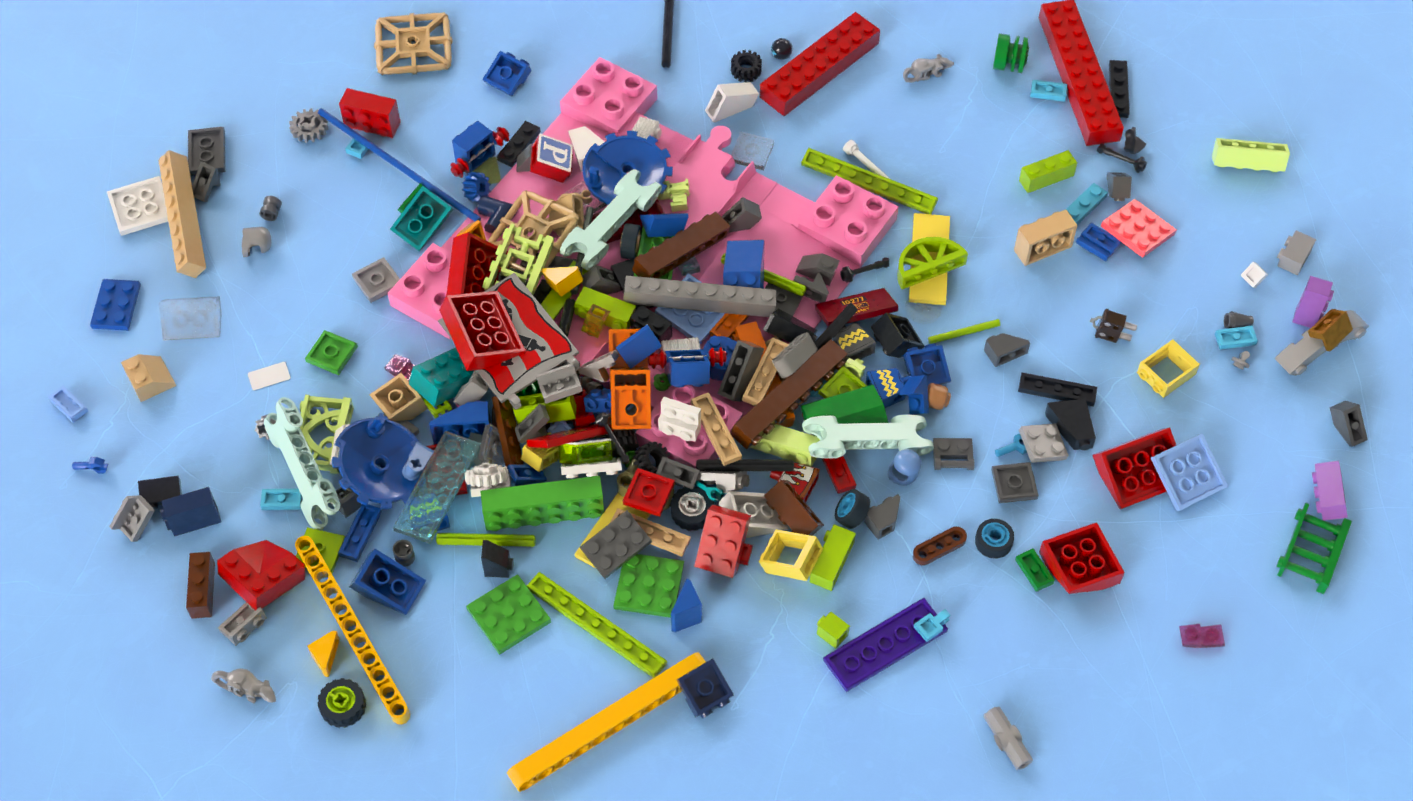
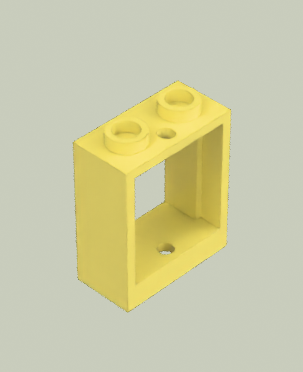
M1172 339L1140 362L1137 374L1156 393H1159L1164 398L1195 376L1200 364ZM1166 357L1184 372L1169 384H1166L1151 370L1153 366Z
M775 530L773 536L769 539L765 551L761 554L759 563L765 573L807 581L823 551V547L815 536ZM785 546L802 549L795 565L777 562Z

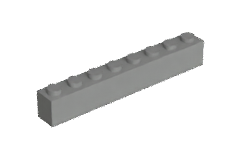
M626 276L623 301L634 305L770 317L776 307V290Z

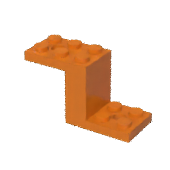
M609 329V352L615 350V347L640 329ZM619 354L615 361L616 364L609 368L611 429H651L648 357L630 369ZM628 404H634L637 408L633 415L625 412Z

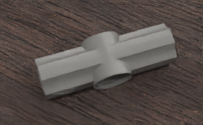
M994 707L985 713L983 717L994 733L997 746L1001 751L1006 752L1016 770H1021L1032 763L1033 759L1022 743L1019 730L1015 725L1010 724L1001 708Z

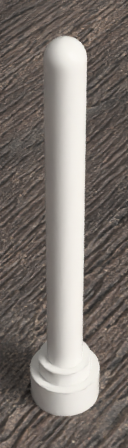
M849 140L844 145L843 151L847 155L855 156L873 173L890 179L859 151L858 144L853 140Z

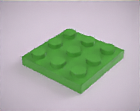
M636 554L621 567L613 605L614 609L671 618V612L678 599L684 561Z
M518 574L466 605L468 612L499 655L551 623L550 617Z

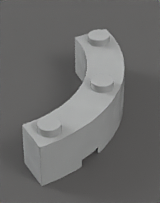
M1347 311L1353 330L1340 343L1359 339L1367 332L1366 329L1369 325L1355 311ZM1308 330L1302 334L1303 339L1296 344H1289L1274 358L1290 375L1297 376L1302 374L1307 369V365L1326 352L1323 341L1310 337Z

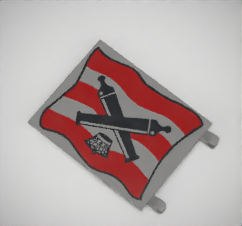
M513 273L484 292L498 291L526 352L486 369L476 371L501 403L508 399L514 409H518L522 405L516 394L537 381L536 375L553 370L565 362L567 364L573 363L575 371L579 370L580 367L578 360L574 357L579 354V351L519 277ZM443 318L439 319V324L451 338Z

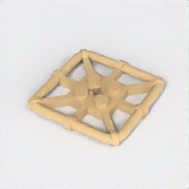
M410 13L403 16L379 17L376 20V42L374 43V49L376 50V66L378 73L381 75L417 74V72L448 70L451 67L452 37L450 36V21L446 13L416 15ZM433 20L427 26L415 27V21ZM410 22V27L397 28L391 23ZM443 23L444 36L430 37V32ZM382 28L395 34V40L382 41ZM444 44L445 58L432 51L431 45ZM384 48H396V52L383 62ZM429 56L439 64L416 65V57ZM400 58H411L412 66L390 67Z
M525 190L516 199L505 217L500 219V224L488 242L496 246L502 245L504 239L497 240L504 229L510 227L511 223L515 224L517 228H522L521 237L537 242L539 234L546 237V235H550L553 229L568 224L557 242H554L545 268H548L557 253L560 252L561 245L568 234L580 221L579 215L557 204L553 199H547L534 192ZM531 199L544 205L538 216L531 213ZM523 204L524 214L516 224L511 219ZM553 210L565 215V217L551 222L545 220L550 211ZM513 235L510 245L515 247V250L520 251L522 245L514 242L515 235ZM529 248L527 253L535 256V261L533 263L535 264L537 260L536 254L538 250ZM512 257L508 268L525 272L526 268L516 264L518 258Z

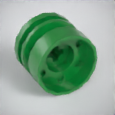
M999 33L993 69L1004 71L1007 63H1009L1011 72H1014L1016 64L1019 65L1018 73H1022L1028 58V37L1023 38L1022 44H1019L1020 36H1016L1014 43H1010V35Z

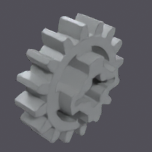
M312 108L307 112L303 109V113L296 112L297 116H292V121H289L290 132L293 134V138L298 137L299 142L303 139L305 143L309 140L315 142V138L320 140V135H326L325 130H328V121L318 114V109L313 112Z

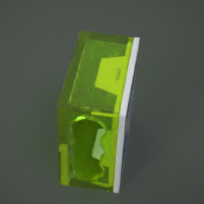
M592 437L558 446L560 463L579 465L613 460L610 438Z

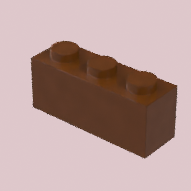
M780 480L764 495L767 499L766 504L772 510H776L779 514V520L784 525H788L792 530L791 532L813 536L824 526L787 480Z
M210 552L190 553L186 609L191 619L212 617L215 562Z

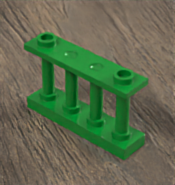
M1305 503L1303 509L1298 508L1294 519L1298 521L1284 557L1280 556L1276 565L1279 568L1277 576L1281 577L1286 568L1316 580L1315 583H1318L1316 592L1324 594L1330 584L1352 521L1344 518L1341 525H1334L1307 514L1309 504ZM1303 521L1333 532V535L1336 536L1335 540L1331 539L1329 541L1300 529ZM1297 536L1327 548V551H1330L1329 556L1325 555L1324 557L1294 545ZM1291 552L1321 564V567H1324L1323 572L1317 573L1288 561Z

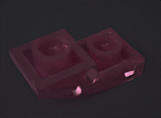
M395 354L384 368L394 376L402 373L409 381L412 368L416 365L412 364L410 359Z
M1200 624L1179 626L1183 647L1212 648L1225 646L1221 624L1201 627Z

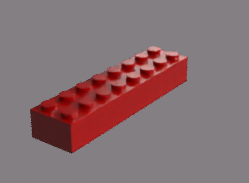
M854 12L760 83V98L780 114L786 116L879 44L880 29L857 12Z

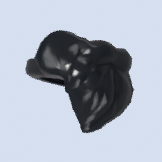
M1132 127V129L1125 132L1126 141L1123 149L1126 152L1136 154L1146 146V143L1136 136V127Z

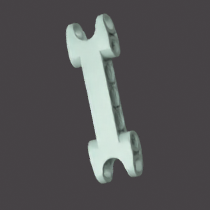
M636 169L631 170L615 186L614 194L617 196L585 230L577 226L568 234L561 245L560 254L567 257L575 252L583 253L585 257L581 267L585 270H590L608 252L609 245L606 244L608 239L638 208L646 212L658 198L662 185L655 182L649 186H641L637 184L641 172Z
M282 397L276 403L277 414H268L264 419V426L271 443L281 449L303 497L300 507L307 522L312 528L322 530L328 523L327 514L334 515L340 509V501L333 484L329 480L323 479L300 429L303 419L299 410L291 399ZM281 403L288 405L289 408L283 407ZM269 419L275 420L276 423L272 424ZM328 503L333 504L335 509L329 508ZM314 518L319 519L322 524H318Z
M898 415L891 419V423L838 424L835 416L811 417L802 423L804 432L814 434L820 439V441L811 444L808 448L810 455L816 458H839L846 453V450L899 449V452L909 449L921 456L930 453L934 449L931 440L924 439L916 433L927 426L925 418L919 415Z

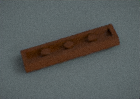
M494 396L492 397L505 467L508 465H524V461L521 460L520 442H518L515 432L516 421L512 405L508 399L501 403Z

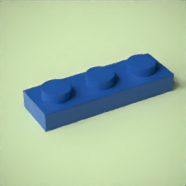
M369 504L361 505L338 552L340 557L358 562L382 513L381 508Z

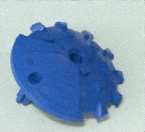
M627 131L626 136L616 137L615 133L605 136L607 141L600 146L596 143L593 144L585 155L582 167L584 182L591 194L601 202L609 205L617 196L614 194L615 186L633 169L641 172L637 184L649 186L657 182L662 185L660 193L663 194L667 189V185L663 183L666 176H672L673 167H667L666 159L671 156L666 148L660 150L655 145L658 142L656 138L649 135L645 139L638 137L637 131Z
M379 413L375 418H366L350 424L340 433L334 444L340 448L338 457H332V467L339 468L342 479L339 480L340 486L344 490L350 488L358 495L357 501L364 505L371 501L381 503V509H391L393 507L392 503L400 500L405 505L408 504L409 501L414 499L411 495L416 487L423 489L426 480L421 478L422 471L416 480H408L402 474V469L409 458V454L419 440L404 426L388 420L387 416H384L383 413Z

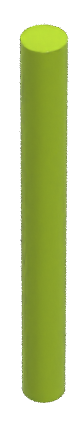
M996 319L928 337L929 344L998 327L1000 326V320Z

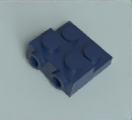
M714 659L709 660L676 680L695 717L699 715L701 718L713 713L711 708L716 705L719 708L731 702L729 698L734 695Z

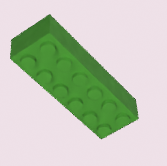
M600 476L480 491L486 531H498L503 528L516 529L527 525L538 526L542 523H559L566 520L577 521L581 518L589 517L598 518L604 513Z

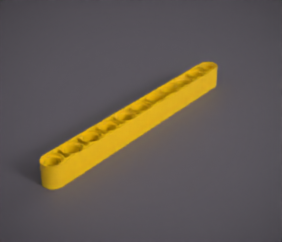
M309 536L299 537L295 542L296 550L381 701L396 724H405L410 719V711L315 543ZM305 546H310L307 550H302ZM319 562L316 566H311L312 563ZM328 577L325 582H320L322 578ZM337 593L335 598H329L331 594ZM343 609H346V610H347V611H346L344 614H342V615H339V614H338V613H339L341 610H343ZM350 626H356L353 631H347ZM365 642V645L363 647H357L359 643ZM369 659H375L372 664H366ZM378 676H385L383 680L375 681ZM394 692L391 698H385L387 693ZM404 709L401 715H395L397 710Z
M699 652L691 654L518 762L508 770L507 775L519 792L528 789L682 692L676 680L706 663L705 659Z

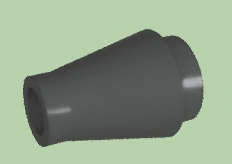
M1231 311L1225 314L1223 322L1225 328L1253 326L1254 319L1253 316Z

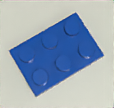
M102 279L90 322L91 328L129 331L141 286L140 282Z

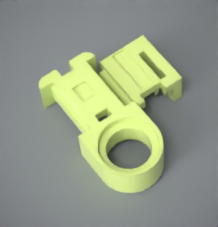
M688 179L679 183L665 181L663 184L667 185V189L663 194L660 193L657 199H673V202H671L672 212L688 210L687 197L690 195Z

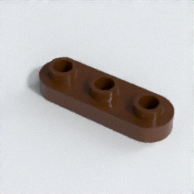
M955 526L924 541L914 548L913 560L919 565H927L962 547L966 543V531L961 527Z

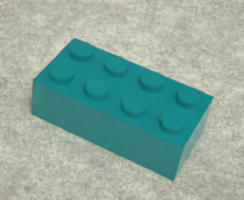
M455 347L414 366L409 385L435 407L446 400L448 401L456 397L461 386L468 383L474 370L466 371Z

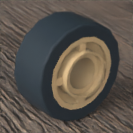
M625 224L620 241L621 258L635 259L637 257L641 238L640 225Z

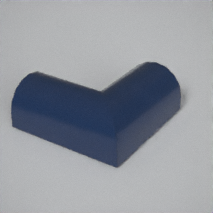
M482 196L477 206L478 213L490 217L484 226L485 231L493 233L500 224V219L505 217L513 204Z

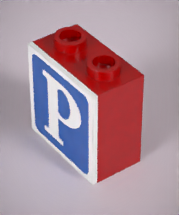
M539 134L532 145L530 172L563 183L572 173L573 145Z

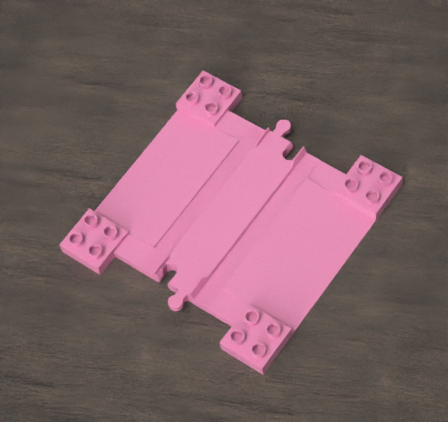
M599 57L560 100L561 114L545 130L543 135L571 144L568 131L586 126L604 142L607 141L605 136L615 133L616 137L626 136L627 131L633 129L641 116L647 118L644 114L657 100V85ZM659 124L662 133L655 145L660 150L665 148L668 150L671 157L666 159L667 167H673L672 176H666L665 181L679 183L688 179L690 195L687 197L688 210L672 212L671 202H673V199H658L665 214L688 213V220L685 229H687L693 222H699L707 214L711 215L717 212L720 216L724 215L743 197L758 204L762 219L751 229L729 232L726 238L673 269L671 280L682 281L689 273L702 283L723 285L724 264L721 263V257L726 253L727 241L764 240V269L792 281L798 275L814 282V279L796 272L803 256L823 253L840 260L830 286L826 285L829 292L826 301L838 299L850 283L842 280L840 276L842 267L849 266L852 270L861 268L897 220L899 206L837 175L816 202L757 173L754 161H751L737 180H726L725 177L735 167L733 156L722 151V148L727 147L731 143V131L726 126L714 127L710 132V137L704 142L701 140L700 134L695 140H692ZM572 148V173L563 183L530 171L517 172L516 163L488 194V197L514 204L522 192L527 190L544 198L557 201L562 194H581L583 190H588ZM592 194L591 196H586L592 197V202L590 204L583 203L584 220L587 207L594 208L593 214L602 212L608 205L598 200ZM531 199V213L538 216L544 205ZM523 204L511 220L516 224L524 214ZM476 208L473 212L481 217L482 228L486 241H488L493 233L486 232L484 226L490 217L479 214ZM467 218L442 247L432 243L388 292L391 307L448 339H451L438 322L442 318L439 309L447 293L453 238L468 224L474 222L470 218ZM553 231L549 235L554 237L555 243L560 237ZM503 234L498 238L497 241L503 239ZM621 239L608 243V252L596 264L597 266L610 270L611 265L630 260L621 258ZM510 245L507 251H509V248L515 249V247ZM558 252L556 256L577 259L578 252L572 253L567 257ZM517 259L516 264L520 265L522 260ZM543 274L541 275V278H540V280H539V283L541 282L542 279L545 280ZM764 281V289L768 284L766 281ZM582 283L579 285L578 294H573L570 299L577 300L583 289ZM622 291L608 294L623 301L624 295ZM803 296L793 317L816 328L822 320L815 310V304L819 302ZM657 307L649 308V310L655 313ZM563 309L554 319V322L558 325V327L561 321ZM573 314L568 339L579 351V354L574 357L580 362V366L609 353V329L613 328L597 324L592 320ZM749 316L743 323L756 321L765 342L775 337V335L763 330L769 317ZM672 327V337L669 340L688 339L687 336ZM708 335L700 344L701 349L704 348V345L712 336ZM782 339L783 342L790 344V342ZM660 348L655 351L656 354L660 353ZM648 364L650 369L651 429H638L635 432L639 447L654 441L657 444L661 443L663 444L662 448H667L666 454L670 453L669 459L695 469L698 459H718L719 456L702 424L696 442L685 441L678 436L667 435L659 430L658 419L661 415V401L663 397L691 405L692 398L709 392L729 432H731L734 424L755 406L746 402L732 401L717 394L722 381L711 378L710 384H704L701 387L685 385L681 388L670 386L666 391H658L653 384L654 376L665 373V369H661L660 365H656L655 369H653ZM593 379L594 382L601 383L604 388L610 389L609 379L605 383Z

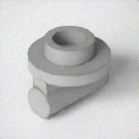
M1248 351L1240 353L1239 359L1232 357L1233 365L1242 370L1244 367L1249 368L1250 365L1245 360L1249 358L1250 353Z

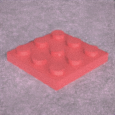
M1133 199L1110 215L1101 224L1103 229L1142 258L1175 235L1177 230L1136 199Z

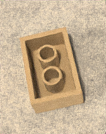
M1066 209L1061 212H1055L1046 218H1040L1031 224H1025L1018 229L1014 251L1024 266H1027L1071 248L1078 225Z

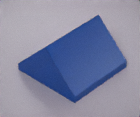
M688 213L640 215V219L647 237L675 236L680 230L684 231L688 220Z
M645 325L615 348L631 369L662 345L650 327Z
M686 579L671 612L672 632H678L702 622V603L689 579Z

